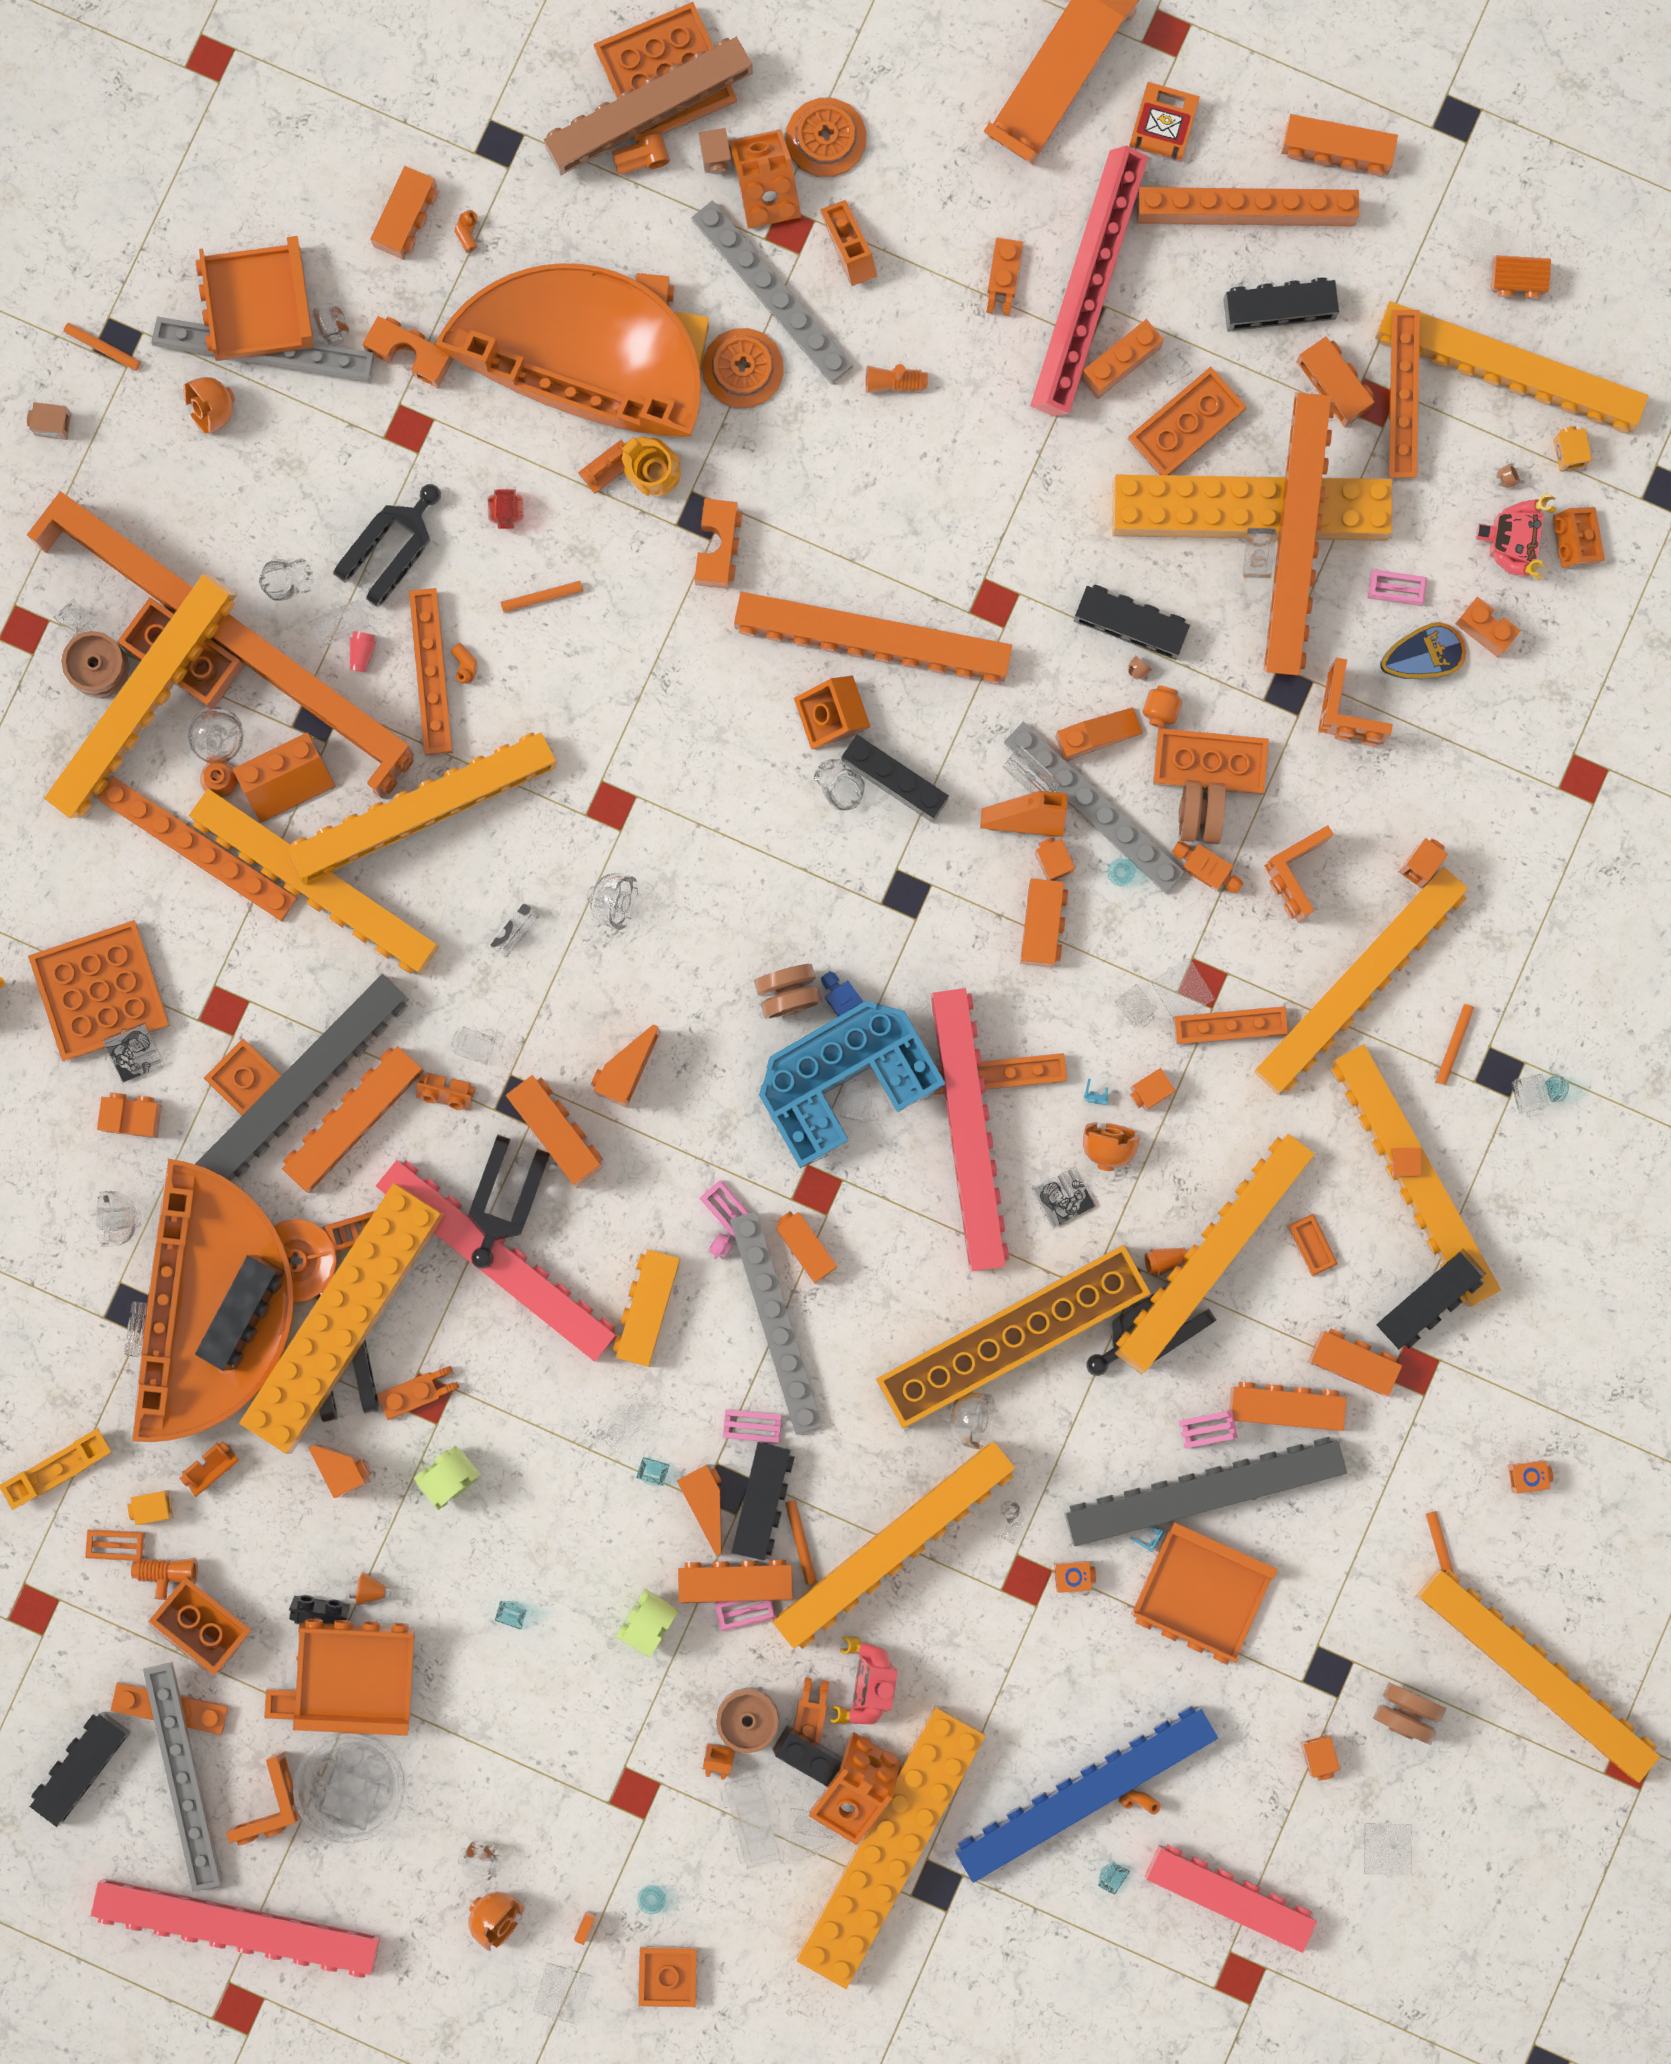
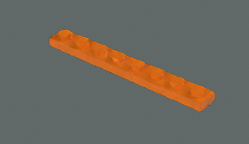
M114 776L111 777L105 789L98 796L97 799L281 922L297 901L296 897Z

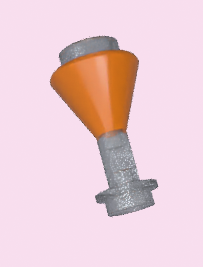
M362 1572L360 1577L353 1576L349 1598L356 1599V1605L358 1606L386 1598L403 1601V1607H406V1605H412L415 1589L410 1588V1585H407L405 1590L385 1587L367 1573Z

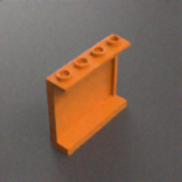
M298 236L287 237L288 245L205 256L203 248L199 249L200 259L195 260L197 275L203 276V284L199 285L201 302L206 301L207 306L206 310H202L204 326H209L210 335H205L207 350L208 352L213 351L215 361L314 348Z
M1171 1522L1131 1615L1137 1618L1136 1624L1149 1630L1152 1625L1163 1629L1161 1635L1173 1641H1177L1178 1637L1187 1640V1647L1202 1653L1204 1649L1213 1652L1212 1658L1228 1665L1231 1660L1237 1663V1656L1268 1585L1271 1579L1274 1580L1278 1569L1182 1525Z
M306 1619L305 1623H300L298 1628L299 1647L293 1730L408 1736L415 1628H409V1624L392 1623L391 1627L380 1626L379 1622L373 1621L363 1622V1625H351V1621L336 1620L334 1624H323L321 1619Z

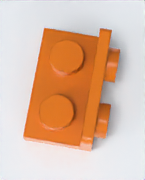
M1596 507L1568 508L1553 515L1554 530L1556 532L1562 568H1569L1576 564H1594L1605 561Z

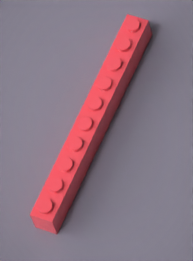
M1127 145L1109 150L1031 401V407L1051 416L1069 414L1149 157Z
M966 988L930 993L941 1074L946 1083L943 1088L969 1270L978 1271L1005 1267V1260H1009L1007 1243H1002L1001 1232H1005L1003 1215L998 1216L997 1204H1001L999 1187L994 1188L993 1177L997 1176L995 1160H990L989 1149H993V1139L991 1132H986L985 1121H989V1111L987 1104H982L981 1093H985V1083L983 1076H978L977 1066L981 1065L980 1050L974 1048L973 1038H977L976 1022L970 1019L969 1010L974 1009L972 994H967Z
M396 1160L377 1183L376 1187L386 1194L393 1183L398 1184L445 1214L434 1234L472 1263V1253L475 1249L481 1247L484 1236L470 1218L459 1210L462 1204L451 1195L444 1198L439 1194L438 1190L441 1187L428 1177L425 1181L418 1177L416 1173L419 1170L410 1162L405 1160L402 1164ZM506 1239L495 1240L491 1250L494 1256L493 1263L488 1268L479 1270L591 1360L596 1362L617 1335L612 1332L615 1327L603 1317L600 1321L591 1315L593 1309L582 1300L576 1303L569 1298L572 1292L558 1282L554 1286L547 1280L549 1274L541 1267L536 1265L533 1269L525 1262L528 1257L516 1247L511 1251L504 1246L503 1243Z
M102 1879L98 1882L91 1911V1917L98 1918L97 1922L101 1924L114 1925L115 1922L125 1923V1928L135 1931H142L143 1927L153 1929V1934L158 1936L170 1937L172 1933L182 1935L181 1940L197 1943L198 1939L209 1941V1946L216 1948H226V1945L235 1946L240 1953L254 1954V1951L265 1953V1957L269 1959L281 1960L283 1956L292 1958L293 1963L297 1965L309 1966L310 1962L321 1964V1969L337 1972L338 1968L349 1970V1975L365 1978L366 1974L371 1975L374 1971L381 1938L371 1934Z

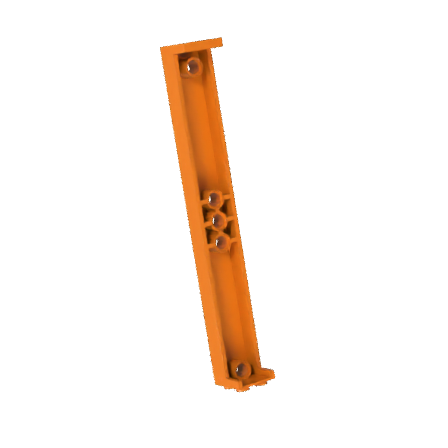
M61 491L27 534L39 549L47 553L61 533L64 532L174 613H176L193 589L185 581ZM230 614L227 616L223 615L217 623L219 625L217 632L210 639L378 761L380 765L367 781V784L373 788V792L380 798L384 794L389 795L396 787L397 781L395 779L401 771L407 772L414 762L412 758L414 753L410 746Z

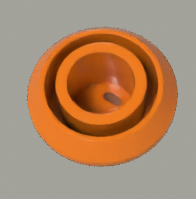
M214 760L205 765L200 775V783L204 791L210 789L220 797L231 794L238 783L233 771L235 767L225 760Z

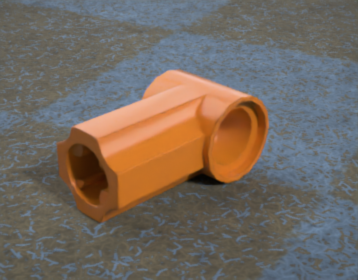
M659 133L645 136L637 144L611 151L619 176L646 167L647 169H657L670 162L663 137Z

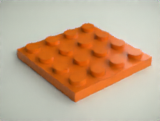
M694 2L593 44L617 100L623 92L630 89L635 91L642 87L643 83L654 76L659 78L667 74L668 69L676 64L684 65L691 61V58L698 52H708L714 49ZM729 86L640 133L634 139L638 143L645 136L657 133L664 134L737 102L736 95L732 87Z
M135 920L28 955L63 1062L107 1048L104 1041L145 1025L148 1033L170 1026Z

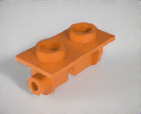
M622 439L578 472L594 494L624 472L622 448L627 443H624Z
M428 1072L426 1075H420L419 1083L417 1082L416 1084L417 1098H421V1100L427 1103L437 1102L445 1104L455 1110H471V1097L473 1098L476 1087L471 1086L470 1082L452 1079L450 1086L445 1087L446 1077Z
M224 1441L220 1444L215 1443L211 1449L202 1455V1458L206 1461L203 1465L196 1460L186 1470L182 1471L183 1475L179 1479L185 1486L190 1488L195 1497L239 1461L230 1445Z

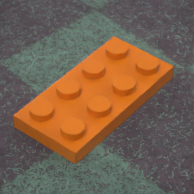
M1210 366L1130 434L1128 440L1159 475H1170L1242 414L1247 406Z
M1158 728L1153 785L1184 787L1185 780L1200 781L1203 789H1206L1211 782L1224 783L1227 792L1263 795L1269 739Z

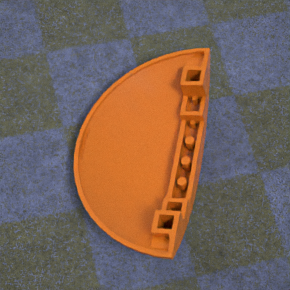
M559 263L536 266L509 274L489 284L467 300L450 318L435 342V347L490 380L537 402L593 422L640 433L663 436H691L697 420L701 396L700 369L695 349L685 327L673 310L658 295L634 279L609 269L585 264Z
M169 1158L148 1292L135 1403L133 1442H159L188 1437L221 1423L240 1410L261 1389L278 1363L289 1335L293 1313V1284L289 1261L283 1244L264 1211L249 1195L223 1176L204 1167ZM247 1255H258L285 1271L282 1276L283 1284L280 1290L272 1295L269 1301V1311L257 1323L255 1327L257 1333L254 1339L249 1344H246L242 1352L244 1357L239 1366L233 1370L222 1371L196 1356L195 1353Z

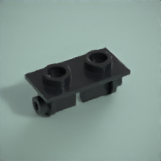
M309 1595L294 1596L289 1607V1620L294 1621V1624L305 1623L306 1619H316L317 1617L323 1620V1624H334L336 1620H347L346 1615L350 1604H345L335 1599L319 1600Z

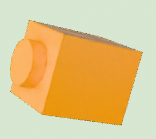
M1576 426L1563 428L1553 439L1559 471L1587 467L1592 461L1585 428L1578 430Z
M169 1490L130 1497L131 1503L128 1504V1514L130 1520L135 1521V1525L173 1518Z

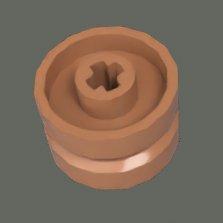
M96 631L80 633L72 638L63 650L61 660L63 673L69 682L86 696L95 698L111 696L120 690L127 680L129 672L128 658L117 642L105 633ZM98 661V665L95 667L93 663Z
M1185 780L1178 814L1179 841L1194 842L1198 837L1199 827L1202 825L1201 836L1203 842L1207 844L1220 843L1226 797V786L1224 783L1211 782L1206 788L1205 798L1203 799L1201 782Z
M812 964L785 968L754 980L758 995H776L764 1000L761 1004L765 1019L793 1015L823 1002L818 987L809 986L801 988L810 984L816 978Z
M1388 1682L1383 1696L1386 1700L1398 1705V1707L1394 1710L1385 1705H1378L1373 1719L1389 1726V1730L1411 1740L1415 1738L1431 1745L1436 1731L1433 1727L1421 1722L1422 1718L1425 1717L1434 1722H1441L1447 1708Z
M750 1687L737 1689L727 1695L719 1706L716 1719L718 1735L725 1745L736 1752L749 1754L761 1751L775 1737L779 1715L777 1706L771 1697L760 1689ZM743 1717H752V1725H743Z

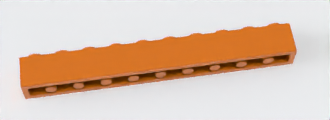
M1299 392L1294 394L1263 669L1268 673L1300 675V669H1305L1306 653H1303L1302 649L1303 641L1307 642L1309 638V625H1305L1306 614H1311L1313 598L1309 597V588L1314 586L1316 570L1312 569L1313 558L1317 559L1319 552V542H1315L1316 530L1320 531L1322 525V514H1318L1319 502L1323 503L1325 498V486H1321L1322 474L1327 475L1329 459L1324 458L1326 446L1330 447L1332 430H1328L1329 418L1333 419L1335 412V402L1331 401L1330 395Z
M740 591L734 621V628L738 629L740 634L746 636H755V633L766 635L768 640L781 642L782 638L793 640V644L802 647H809V644L820 645V649L827 652H836L837 649L847 651V654L859 658L866 654L875 656L874 660L890 663L891 660L901 661L902 666L909 668H918V665L929 667L928 670L935 673L943 674L945 670L956 672L957 677L972 679L973 675L983 677V681L990 684H999V681L1005 682L1012 650V644Z

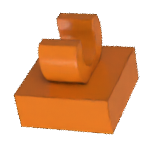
M707 1743L702 1768L706 1770V1777H710L711 1771L721 1773V1780H725L727 1774L731 1773L735 1751L729 1747Z

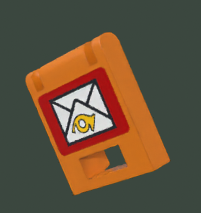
M1147 81L1129 147L1134 148L1137 143V137L1142 138L1139 150L1171 159L1170 157L1175 147L1179 149L1176 160L1182 161L1200 96ZM1158 93L1184 100L1183 108L1156 101Z

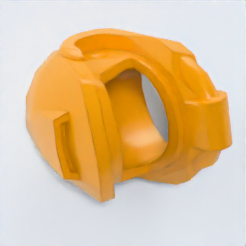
M643 436L634 439L632 437L622 448L624 473L644 495H666L679 483L681 478L679 462L681 459L660 439Z

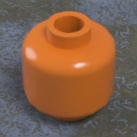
M1160 685L1157 686V689L1149 691L1143 708V715L1150 719V725L1164 729L1166 724L1176 723L1182 706V699L1178 696V691Z

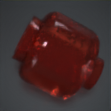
M494 489V494L488 496V520L492 523H497L498 529L514 528V523L523 520V497L516 493V489Z

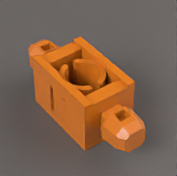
M1180 841L1177 842L1172 853L1178 859L1186 860L1182 868L1184 871L1216 892L1222 884L1226 886L1224 889L1231 893L1237 894L1243 882L1236 875H1229L1233 865L1199 843L1194 851L1189 849L1190 845Z

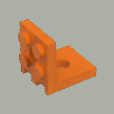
M779 129L728 140L738 176L748 229L800 218L801 212L792 161L782 130ZM773 191L777 193L772 201L762 199L766 192Z
M1336 657L1328 671L1318 732L1335 735L1336 740L1350 742L1351 739L1362 740L1363 745L1378 747L1379 744H1383L1391 735L1393 724L1338 714L1347 659Z
M1329 825L1273 856L1264 865L1272 879L1269 883L1276 895H1282L1286 902L1283 905L1286 913L1291 919L1295 918L1297 922L1307 918L1314 909L1289 869L1288 864L1325 844L1334 835Z
M853 1732L847 1740L840 1771L810 1809L809 1817L857 1845L892 1800L901 1760L897 1759L893 1753L884 1751L874 1745L867 1737ZM851 1804L856 1810L846 1812L841 1808V1805Z
M284 1751L273 1754L266 1759L280 1812L233 1826L226 1832L229 1843L237 1841L238 1846L255 1841L254 1839L259 1838L258 1834L265 1833V1837L280 1834L283 1830H286L285 1826L295 1824L296 1821L303 1817Z

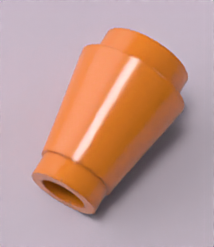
M1184 1247L1151 1249L1150 1252L1144 1255L1146 1269L1150 1275L1156 1274V1276H1160L1173 1270L1177 1265L1179 1267L1184 1265L1187 1261L1184 1255L1187 1252Z

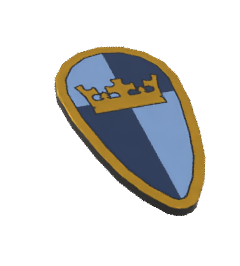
M1442 622L1430 623L1416 629L1392 645L1382 658L1380 668L1386 674L1403 679H1430L1448 676L1459 670L1465 661L1466 649L1464 641L1459 632L1452 626Z

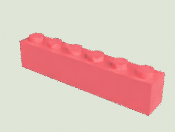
M1167 1844L1166 1848L1158 1845L1144 1876L1146 1880L1301 1953L1304 1952L1317 1923L1311 1917L1312 1911L1300 1905H1296L1295 1909L1285 1905L1286 1899L1274 1893H1270L1269 1897L1259 1893L1260 1887L1246 1880L1242 1885L1233 1880L1235 1875L1219 1868L1217 1872L1207 1868L1209 1863L1195 1856L1192 1857V1860L1181 1856L1182 1850Z

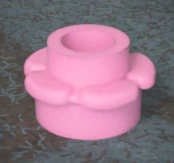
M719 1232L712 1242L708 1252L715 1255L714 1259H717L719 1255L724 1258L732 1246V1243L728 1241L729 1235L725 1236Z

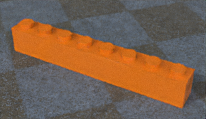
M1139 187L1137 194V224L1355 226L1359 218V190Z

